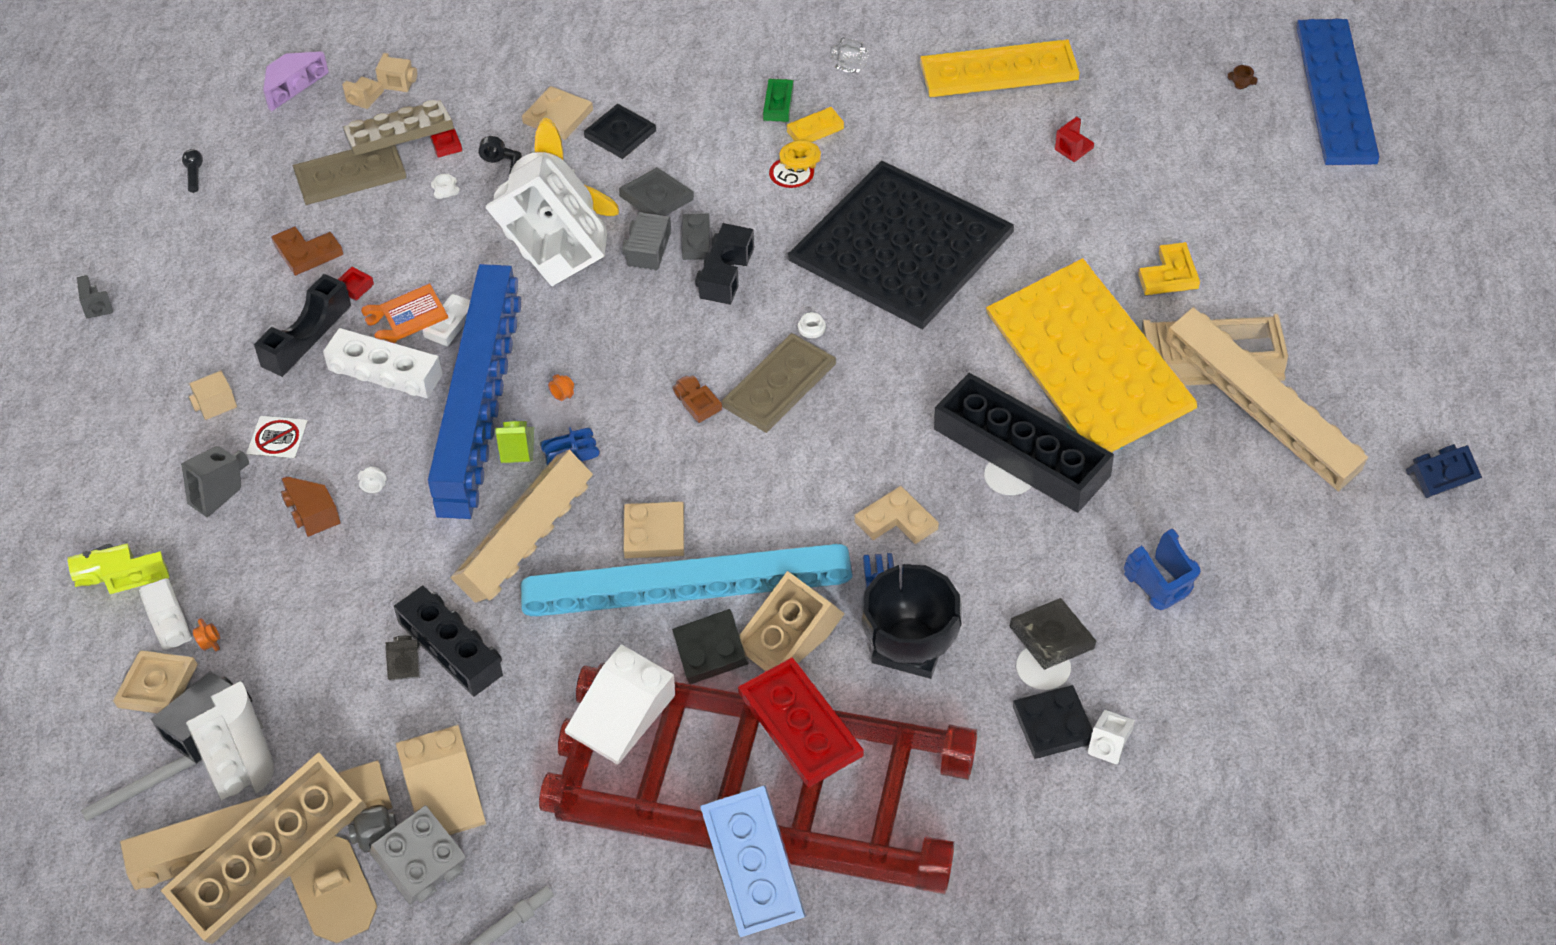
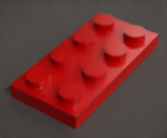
M793 657L738 686V694L808 788L864 756V749Z

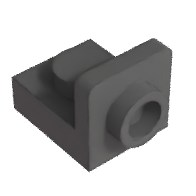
M88 275L77 277L79 300L86 319L113 313L108 293L106 291L98 292L96 285L91 286Z

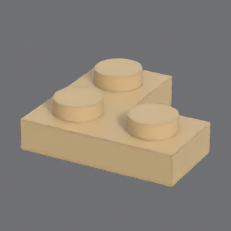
M899 486L855 514V523L872 540L897 526L914 544H917L937 531L939 522L902 486Z

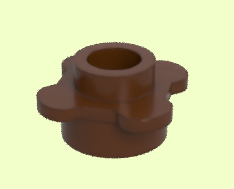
M1247 65L1236 66L1233 72H1229L1227 76L1229 80L1234 82L1237 89H1244L1249 85H1256L1258 82V78L1254 77V70Z

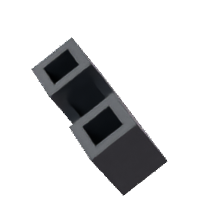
M722 223L719 233H715L713 236L711 251L705 254L703 270L698 271L696 275L695 286L699 287L700 299L731 305L739 286L738 267L731 265L747 267L755 248L754 229Z

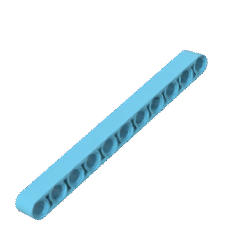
M832 544L536 575L521 581V609L524 614L537 617L772 592L787 571L810 588L844 584L852 578L853 574L848 548L845 545Z

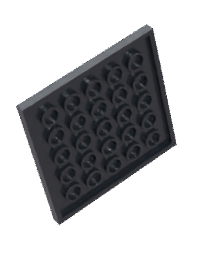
M881 160L788 253L790 262L923 330L1014 232V224Z

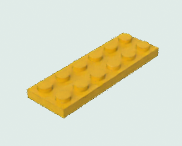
M1069 39L927 55L920 58L929 97L1079 80L1080 73Z

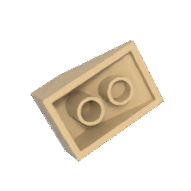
M787 571L741 632L740 638L745 654L765 671L791 657L799 663L827 639L845 613Z
M459 725L396 743L414 813L426 805L449 835L486 824Z

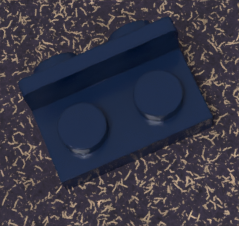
M1455 444L1438 450L1440 455L1432 458L1430 453L1413 459L1414 465L1406 469L1407 475L1415 473L1425 498L1482 478L1468 445L1456 448Z

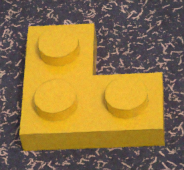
M1186 242L1160 245L1159 256L1162 265L1139 268L1138 276L1145 295L1199 289L1200 280Z

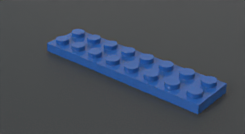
M1348 19L1298 20L1296 29L1325 165L1378 164L1380 156Z

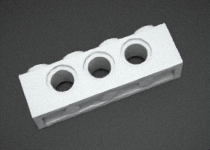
M341 328L337 330L323 351L328 370L336 374L357 378L360 381L379 384L385 388L400 390L412 396L417 395L428 399L443 375L439 356Z

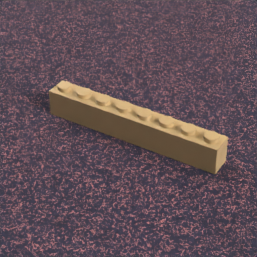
M1193 307L1169 327L1166 342L1338 492L1363 470L1368 456L1365 455L1359 445L1351 443L1342 435L1338 427L1329 424L1323 419L1313 406L1307 405L1292 388L1286 387L1281 383L1270 369L1264 368L1254 359L1249 351L1239 347L1227 332L1218 329L1206 314L1200 313Z
M378 760L338 772L342 779L366 804L367 807L364 810L384 806L387 810L392 809ZM270 794L120 841L126 874L134 889L151 888L160 882L175 878Z

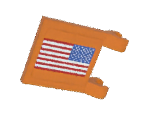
M430 283L383 304L366 305L361 309L363 316H368L365 318V321L370 326L378 323L385 315L392 330H379L374 334V337L394 344L399 339L449 318Z

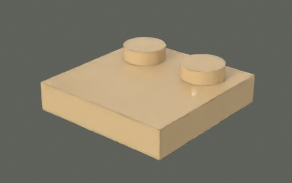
M550 86L522 115L523 124L537 129L540 121L543 118H548L555 123L561 139L566 140L593 111V103Z
M684 502L624 504V558L684 556Z
M140 650L113 702L117 708L159 713L184 693L198 664L193 657Z

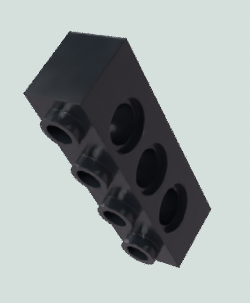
M422 585L394 605L398 624L473 697L503 676L500 664L502 658L498 651L492 646L488 648L474 628L469 630L455 610L449 611L445 607L442 598L436 592L431 593Z

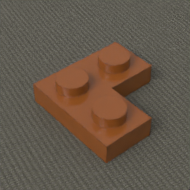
M296 226L271 236L274 246L295 276L344 255L341 245L331 231L307 242Z

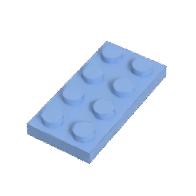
M766 785L700 806L739 936L743 937L806 917Z

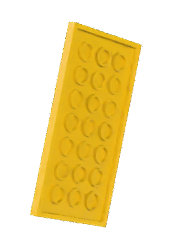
M1083 258L986 307L988 316L1071 429L1111 453L1197 408L1196 399Z

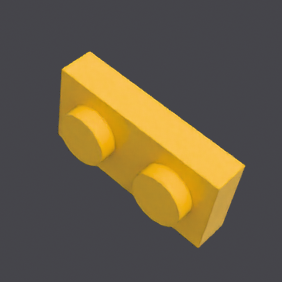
M832 107L787 124V133L794 141L813 142L844 129V121Z

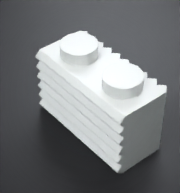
M165 578L141 587L139 590L140 596L162 649L167 650L172 647H178L192 639L169 579Z

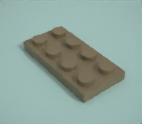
M428 100L423 105L403 107L397 112L390 114L380 113L371 119L364 121L354 120L348 125L342 126L354 156L454 129L452 119L441 100Z

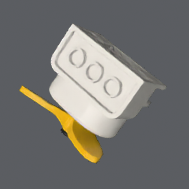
M543 118L538 124L535 134V153L525 155L515 163L509 175V180L495 190L494 200L486 205V209L503 228L505 236L516 243L522 256L526 260H530L547 282L554 286L605 256L607 231L597 214L605 216L618 215L619 206L610 197L584 185L568 164L563 161V145L558 128L552 120Z

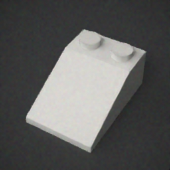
M621 644L600 669L567 725L565 733L618 765L675 696L674 674Z

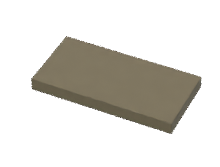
M395 145L354 156L352 150H347L292 165L305 205L407 178Z
M791 333L722 400V407L767 433L836 365V357Z

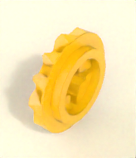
M803 140L793 141L786 144L780 150V164H784L786 169L793 168L795 172L799 169H803L806 172L808 167L815 168L816 163L821 161V151L812 142Z

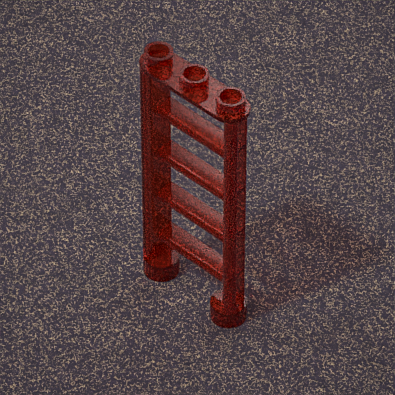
M601 662L598 667L584 665L581 668L576 686L577 703L582 702L600 669L605 664L604 662ZM674 682L675 696L662 712L636 798L581 788L594 750L565 733V729L572 719L565 718L559 733L558 755L567 757L562 774L547 772L540 790L539 809L540 811L554 813L556 821H565L713 850L702 811L657 803L685 708L740 718L717 800L740 793L759 721L736 692ZM834 710L855 739L893 745L871 842L811 832L824 779L809 788L803 782L792 827L778 825L790 865L945 895L951 874L955 841L925 836L921 852L891 847L889 845L911 749L942 754L940 775L969 780L974 761L978 729L949 724L948 729L943 730Z

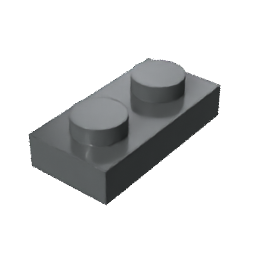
M709 213L683 214V260L704 259L706 252H710Z

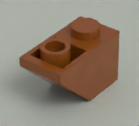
M288 476L281 478L285 488L284 491L280 492L287 508L293 507L294 511L291 512L293 521L297 528L303 527L307 537L341 524L336 505L325 485Z

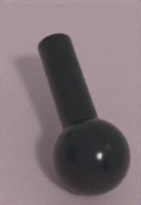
M195 149L186 150L182 155V163L187 168L188 191L191 193L199 190L198 168L203 162L202 154Z

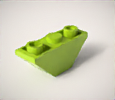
M527 421L503 422V428H495L501 463L533 461L534 427H527Z

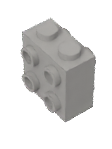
M426 805L374 842L370 849V855L409 905L417 900L423 903L437 891L435 886L443 880L449 883L464 871L462 866L466 860L465 854Z

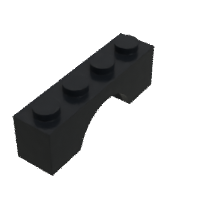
M323 274L307 290L304 308L294 324L281 331L271 326L254 344L260 366L283 377L351 307L346 283Z

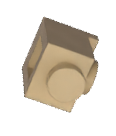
M383 53L375 69L378 82L382 83L383 89L408 92L412 83H415L417 79V68L411 66V60L391 58L387 53Z

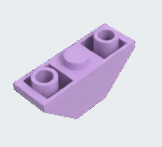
M323 52L286 53L266 66L263 91L269 110H275L329 73Z

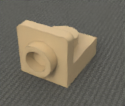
M363 76L356 83L345 81L342 84L346 102L368 109L384 92L382 83Z

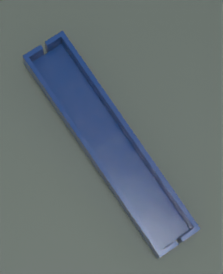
M479 264L428 477V485L437 518L471 519L473 509L478 508L479 505L478 486L483 485L484 482L483 463L488 462L489 459L488 440H492L494 436L493 418L498 417L499 403L497 399L498 396H502L504 388L502 376L508 372V359L506 357L507 354L512 353L513 340L511 335L516 333V313L521 311V296H517L518 278L513 276L512 266Z

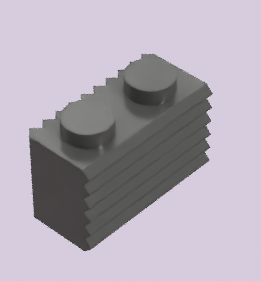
M638 212L635 221L632 220L630 223V238L624 240L622 254L626 255L629 267L633 266L636 268L638 266L639 268H649L655 271L659 269L672 232L670 216Z

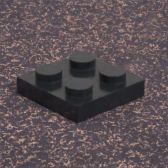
M1073 685L1013 700L1014 712L1034 759L1090 745L1093 729Z

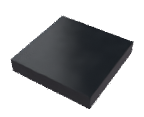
M616 104L584 130V138L623 159L656 132V124L620 104Z

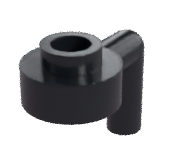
M487 136L480 141L478 153L483 160L491 163L498 162L503 158L511 160L509 174L515 163L522 158V154L519 151L505 148L504 142L498 137Z

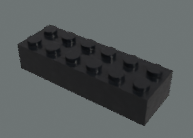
M970 372L935 406L934 430L1077 513L1111 477L1113 453Z

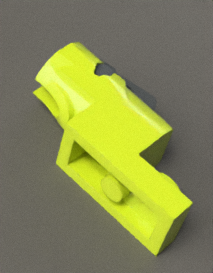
M128 543L118 546L105 544L91 551L67 557L72 581H75V587L104 582L109 594L170 578L161 551L134 558Z

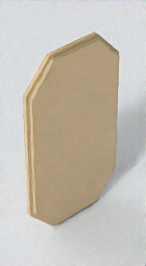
M334 836L290 875V878L314 935L334 943H339L369 929L377 910V904L349 840Z

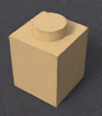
M222 371L189 383L193 393L188 396L195 412L201 411L205 420L237 408L232 390Z

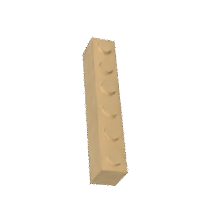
M570 449L556 455L450 578L475 603L485 599L488 601L493 599L501 591L502 588L499 585L502 581L511 578L518 571L519 566L517 564L522 558H527L537 548L535 545L536 541L552 531L554 528L553 521L569 511L572 506L570 501L585 492L588 488L587 481L593 475L591 471Z

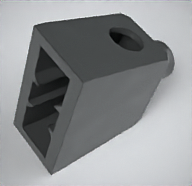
M215 446L181 463L187 504L205 517L213 514L240 490L242 486L240 470L249 465V459L246 454L239 450L232 455L223 448Z

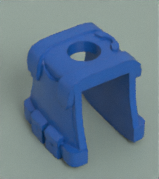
M1170 529L1162 535L1155 553V559L1173 576L1174 581L1168 583L1142 545L1128 555L1127 562L1124 565V575L1130 582L1135 581L1151 598L1149 603L1158 610L1167 609L1189 596L1194 588V581L1201 572L1198 563L1195 560H1190L1178 541L1179 535L1174 529Z

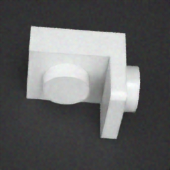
M1104 710L1094 726L1088 754L1118 764L1124 744L1133 730L1135 720Z

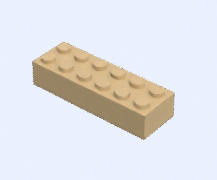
M318 752L160 891L205 942L213 944L367 806Z

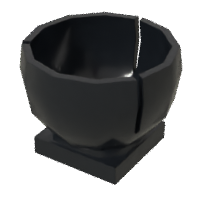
M903 564L902 588L900 589V567L897 565L879 573L864 591L861 623L865 635L874 648L872 663L932 679L939 656L943 655L955 641L962 625L960 594L948 576L926 565Z

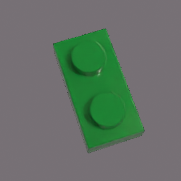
M768 79L763 121L789 122L794 80Z

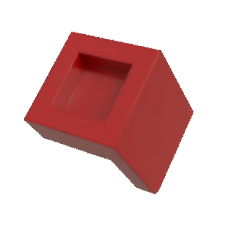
M1077 116L1057 130L1055 150L1074 163L1094 148V142L1080 134L1081 119Z

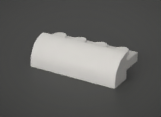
M239 681L211 696L214 708L186 722L221 801L229 796L238 794L249 785L252 786L256 793L260 792L270 782L274 773L272 755L243 683Z

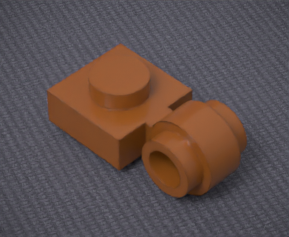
M685 375L678 379L672 387L676 397L682 401L683 406L698 423L722 410V403L706 385L700 387L698 380L693 375Z

